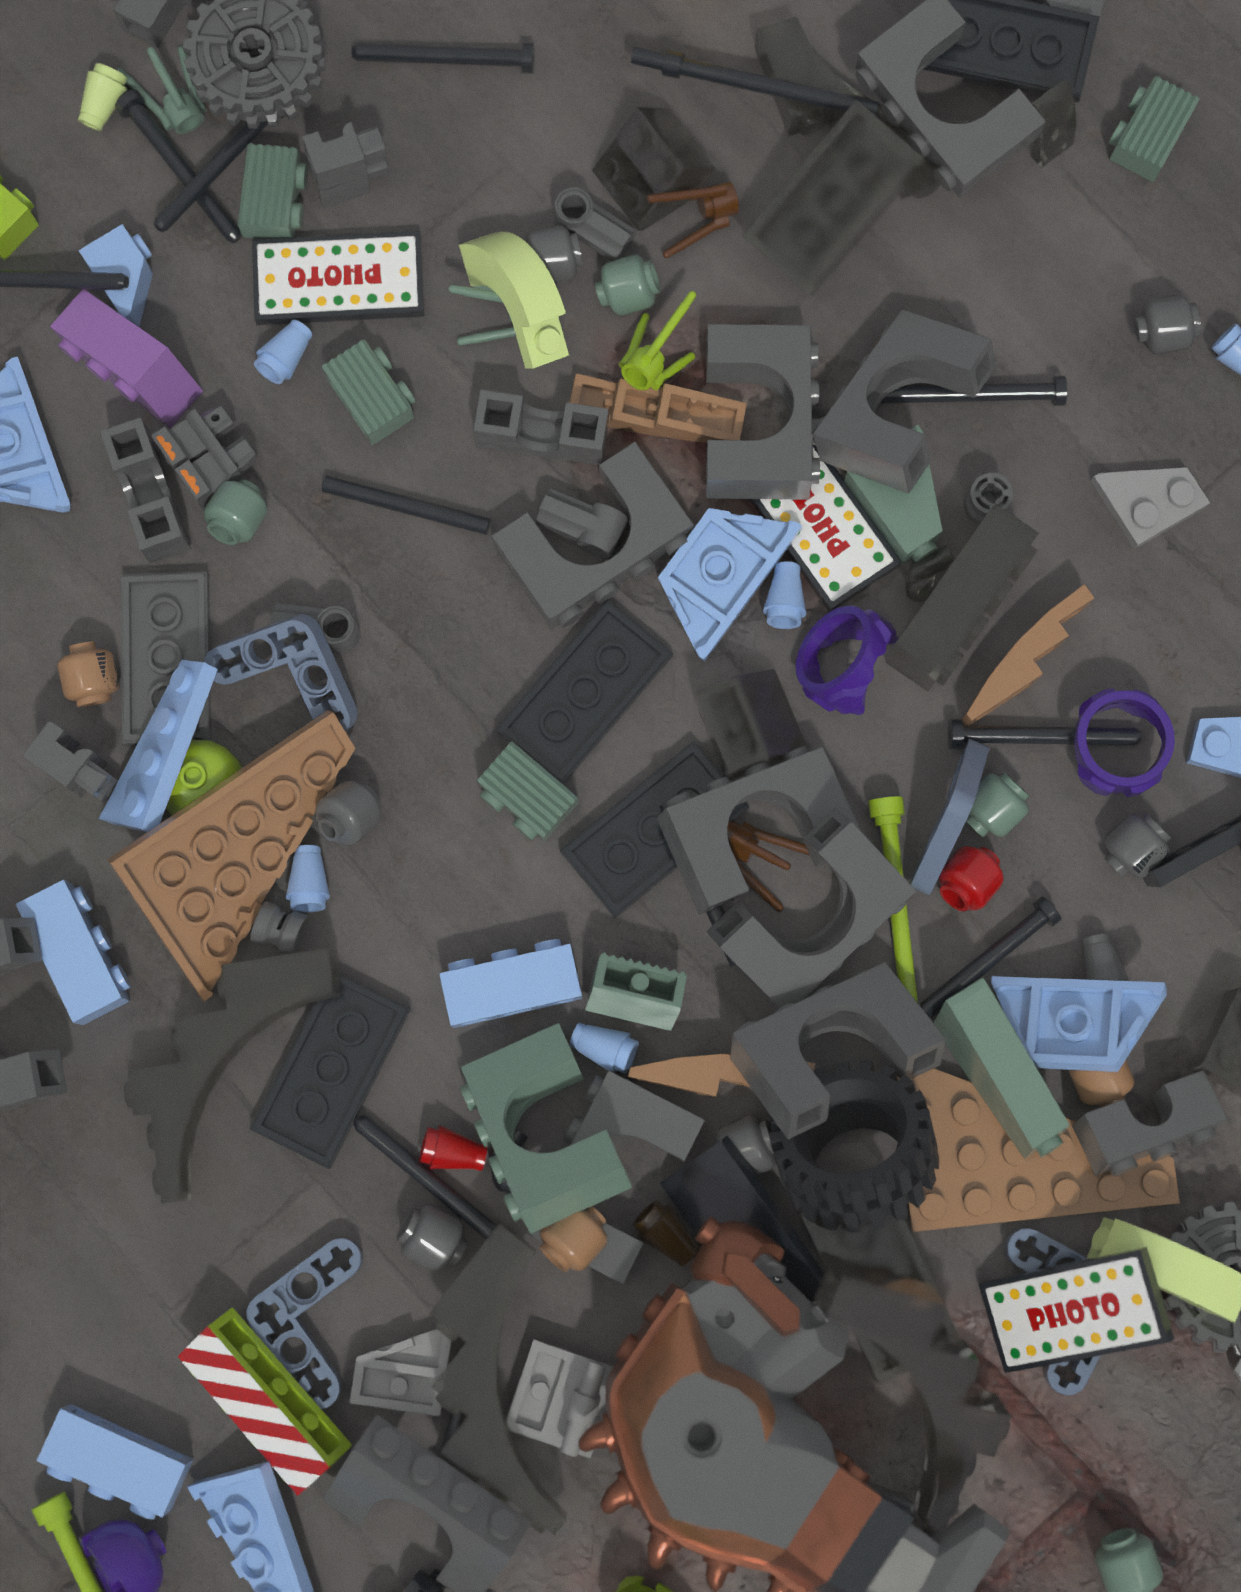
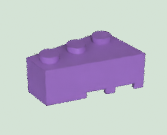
M82 289L50 326L62 340L58 347L67 356L77 363L82 358L87 362L85 366L103 382L111 381L115 389L131 402L136 401L170 429L203 392L168 347L85 289Z

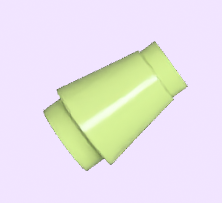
M96 63L93 71H88L78 121L92 129L102 131L104 124H106L115 110L117 100L127 92V88L124 87L127 77L113 68Z

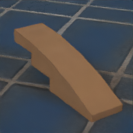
M577 373L573 378L569 403L609 409L608 428L707 443V440H740L747 405L744 402L666 383L659 390H653L650 387L648 390L642 391L629 385L625 379L620 378L618 383Z
M1085 584L1049 610L1015 643L980 688L962 718L963 726H971L1037 682L1043 675V672L1036 664V661L1062 645L1069 636L1062 624L1086 609L1094 599V596Z
M731 1054L663 1060L631 1067L628 1076L630 1079L714 1098L717 1096L720 1081L750 1087L730 1059ZM806 1062L814 1071L816 1063Z

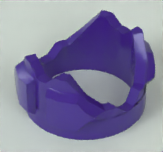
M855 606L839 607L824 615L807 633L796 659L797 679L803 686L802 689L806 697L829 712L837 710L841 714H864L868 684L874 678L873 666L877 657L885 654L887 644L894 645L899 639L896 636L897 632L894 626L877 612L871 609L863 611ZM845 639L862 640L859 653L849 668L836 679L825 683L820 674L817 658L820 649L831 646L834 641Z
M1114 688L1102 690L1084 701L1079 707V720L1076 722L1074 733L1078 776L1084 786L1094 793L1108 796L1111 793H1124L1126 797L1140 795L1161 781L1162 771L1168 765L1173 754L1175 737L1170 718L1158 701L1144 691L1135 689L1132 691H1116ZM1118 708L1133 716L1144 718L1155 726L1162 744L1157 760L1146 773L1136 777H1119L1106 772L1097 765L1090 755L1086 742L1087 727L1093 715Z

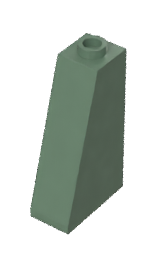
M984 978L946 1000L934 1021V1025L946 1038L945 1045L1023 1158L1026 1159L1036 1151L1042 1158L1061 1146L1064 1142L1060 1136L1070 1125Z

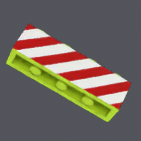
M233 1307L208 1325L177 1356L220 1405L221 1409L226 1412L245 1434L252 1445L257 1448L267 1461H270L271 1466L297 1496L352 1446Z

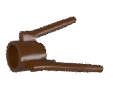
M731 181L705 188L662 192L647 196V201L655 205L697 200L701 216L704 219L710 217L712 222L664 250L662 254L664 258H669L715 230L730 226L729 216L736 215L739 212L737 193Z
M731 820L727 827L728 841L745 882L776 911H783V905L739 861L741 860L747 864L754 854L773 865L789 870L791 864L774 853L758 846L759 840L809 856L805 844L757 829L747 822L740 825Z

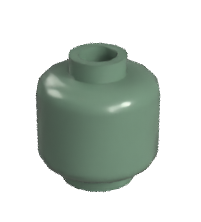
M637 254L604 264L601 270V281L595 283L601 305L603 307L609 305L612 311L619 316H626L652 307L655 303L656 294L661 293L660 282L654 264L651 260L645 262Z
M228 480L217 487L203 513L207 524L206 528L216 540L227 545H236L237 543H246L253 539L268 511L266 502L261 496V490L255 484L247 480H240L239 482Z
M1005 772L1001 776L988 773L980 780L977 795L966 822L982 837L988 832L1000 838L1005 837L1028 814L1029 807L1026 800L1030 796Z
M1125 1528L1113 1531L1101 1539V1546L1095 1553V1563L1107 1592H1153V1589L1162 1582L1163 1570L1150 1538L1143 1534H1136V1531L1132 1528Z

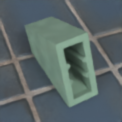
M919 425L911 429L923 433ZM928 465L909 494L847 471L844 483L899 558L901 565H904L911 559L919 563L937 550L935 543H937L942 533V526L930 465Z

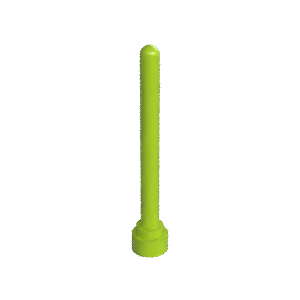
M895 796L869 800L870 819H875V827H880L883 856L903 876L897 826L902 824L901 816L905 815L903 797ZM906 903L901 911L890 916L897 978L916 1002H918Z
M61 1492L32 1508V1513L38 1525H44L47 1532H53L81 1592H103L69 1522L73 1519L70 1513L73 1506L66 1492Z

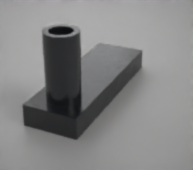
M1241 815L1170 853L1168 858L1158 867L1148 871L1147 877L1143 878L1146 886L1162 887L1236 845L1241 849Z

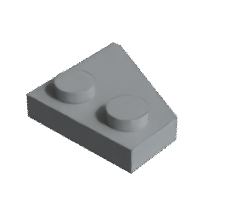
M1187 467L1099 473L1091 480V483L1134 549L1195 515L1210 504Z
M446 1325L357 1356L350 1403L440 1416L442 1413L454 1326Z

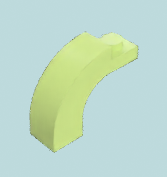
M494 232L459 244L470 286H487L496 292L504 303L513 323L525 368L534 369L569 356L558 317L566 314L563 302L548 269L532 247L517 235L509 232Z
M1103 1218L1100 1227L1092 1237V1246L1086 1258L1091 1259L1147 1247L1160 1290L1176 1296L1208 1313L1232 1322L1236 1321L1241 1309V1273L1194 1250L1118 1219L1114 1221Z

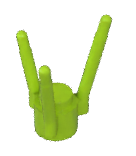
M690 291L654 342L651 345L639 348L650 319L648 313L642 314L628 351L619 362L623 378L629 385L642 391L648 390L650 387L653 390H659L665 380L695 359V354L690 352L663 370L664 356L660 351V348L696 298L695 291Z

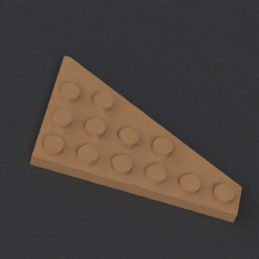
M327 710L107 859L203 1001H206L213 995L211 990L226 964H231L237 953V946L247 936L262 907V902L276 878L280 879L287 867L289 856L296 852L314 821L311 818L315 813L319 800L325 796L326 792L328 793L332 790L339 770L345 767L355 750L353 743L332 711Z
M934 1068L911 1079L914 1082L915 1091L921 1090L926 1099L939 1155V1169H934L936 1182L933 1189L923 1187L926 1200L918 1208L910 1202L907 1204L911 1232L1180 1203L1174 1158L1168 1156L1153 1162L1151 1157L1147 1156L1136 1160L1138 1167L1122 1175L1113 1177L1111 1171H1107L1095 1176L1072 1127L1076 1121L1066 1118L1070 1126L1060 1136L1064 1142L1061 1146L1042 1158L1036 1151L1024 1159L971 1082Z

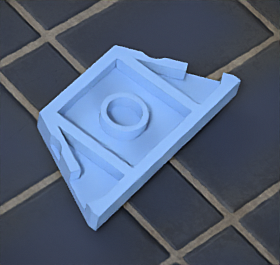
M11 358L6 362V367L0 371V502L63 513L70 511V502L19 358Z
M708 508L686 538L688 542L678 549L658 577L699 659L704 662L801 531V524L795 521H789L788 523L763 519L762 516L750 514H731L729 511Z
M992 976L991 979L1001 1007L1036 1068L1118 1072L1167 996L1165 982Z

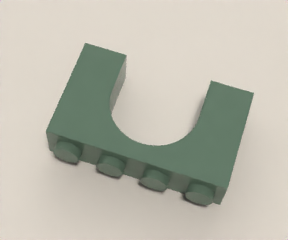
M559 1023L461 1067L467 1084L460 1086L461 1093L470 1111L478 1109L481 1119L474 1122V1125L484 1147L492 1144L496 1154L489 1158L492 1170L499 1184L507 1181L511 1193L503 1196L513 1220L517 1221L522 1218L530 1234L632 1188L607 1130H603L564 1149L550 1153L530 1152L515 1144L517 1124L521 1116L532 1104L584 1080Z

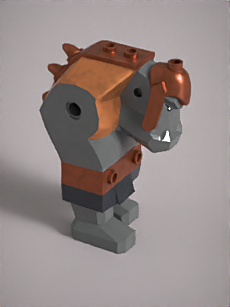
M710 1216L695 1237L703 1245L690 1266L693 1279L682 1288L671 1283L662 1296L657 1293L651 1299L641 1315L645 1322L636 1335L630 1332L625 1337L614 1355L618 1358V1361L612 1368L606 1383L607 1413L602 1414V1420L590 1426L579 1439V1448L584 1452L600 1448H608L609 1454L616 1452L621 1470L616 1472L618 1478L607 1488L602 1497L600 1505L602 1511L611 1514L628 1504H631L633 1509L637 1507L649 1523L647 1530L651 1534L647 1544V1556L650 1566L655 1569L662 1568L673 1549L680 1551L684 1547L703 1556L702 1561L707 1563L706 1581L713 1592H717L722 1588L728 1572L735 1573L737 1566L770 1572L767 1578L770 1581L767 1592H973L1004 1546L1010 1529L976 1504H973L940 1533H937L932 1528L924 1533L912 1524L915 1519L913 1516L915 1504L901 1493L868 1482L871 1476L855 1465L853 1459L832 1445L821 1424L797 1404L793 1398L844 1359L850 1332L835 1313L810 1302L785 1276L786 1267L780 1263L785 1250L771 1237L747 1223L736 1220L720 1223Z

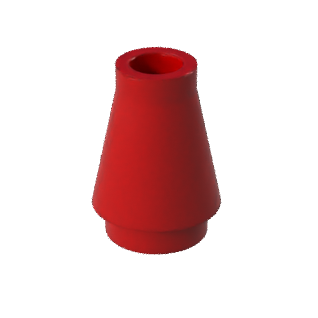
M441 1125L437 1129L427 1127L421 1146L419 1162L429 1164V1169H473L482 1171L488 1146L484 1147L482 1143L471 1140Z

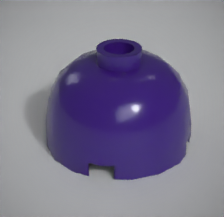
M118 1519L98 1525L79 1537V1542L86 1557L88 1558L93 1555L95 1558L93 1562L95 1566L94 1572L106 1592L159 1591L164 1575L160 1557L167 1553L154 1529L145 1533L137 1523Z

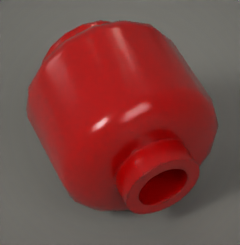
M963 846L959 848L946 862L938 878L939 892L943 900L954 909L963 912L967 910L977 911L984 908L1001 888L1004 881L1003 871L999 866L1000 860L997 855L985 847Z

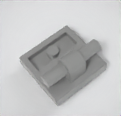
M534 1338L504 1429L559 1447L560 1452L573 1457H577L579 1454L591 1459L593 1450L588 1452L580 1450L579 1439L590 1426L601 1421L602 1414L606 1413V1383L614 1366Z

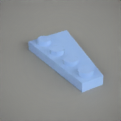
M181 660L177 669L173 672L169 685L99 819L113 825L146 833L160 824L216 676L217 668L204 662Z
M270 1461L199 1479L187 1486L195 1501L201 1498L212 1517L207 1520V1523L215 1537L217 1538L222 1535L235 1559L230 1563L238 1577L246 1579L254 1592H314Z

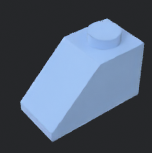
M123 224L83 247L79 252L91 272L123 273L128 276L129 286L122 291L104 290L119 314L140 327L153 275L146 259L152 255L139 234L131 237Z

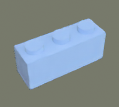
M63 879L16 903L22 918L35 919L42 960L73 1023L85 1025L131 1001L126 992V989L131 987L129 979L120 964L113 966L107 950L112 948L110 940L101 925L94 927L88 911L92 910L93 907L82 886L75 888L74 884Z
M553 939L534 944L535 952L518 955L517 949H508L491 954L492 961L475 965L473 958L449 963V971L439 973L450 1026L458 1028L581 1000L582 994L571 945L561 946L560 939Z
M73 1404L60 1408L37 1459L38 1462L48 1466L46 1472L49 1475L66 1482H71L75 1478L89 1484L88 1491L91 1494L112 1501L114 1497L131 1503L129 1509L133 1513L147 1519H155L156 1515L163 1517L172 1510L194 1460L189 1456Z

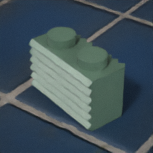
M1160 76L1154 77L1148 89L1140 86L1128 107L1129 110L1135 112L1130 122L1126 123L1121 120L1109 141V144L1115 146L1109 160L1154 183L1199 102L1198 96H1192L1190 92L1177 88L1175 84H1169L1167 80H1162Z
M252 143L247 145L238 226L243 238H294L295 229L302 228L304 210L303 204L298 203L300 189L306 190L308 165L302 163L297 148L279 147L277 145L272 147L270 145L263 146Z
M365 339L360 340L358 344L353 345L350 349H346L344 353L339 354L336 358H332L330 362L324 363L322 366L328 383L371 445L376 444L414 419L411 405L416 401L402 380L397 384L394 383L388 374L392 366L379 347L372 350Z
M512 741L477 780L479 787L483 790L479 797L496 812L499 813L504 807L516 818L512 825L530 841L538 836L545 842L579 804L576 795Z
M604 952L599 956L591 979L585 1011L672 1031L680 1013L687 975L684 971L679 974L675 969L669 971L667 967L660 969L658 965L652 967L649 962L643 965L641 961L636 963L632 959L626 961L623 956L618 959L614 954L608 957Z

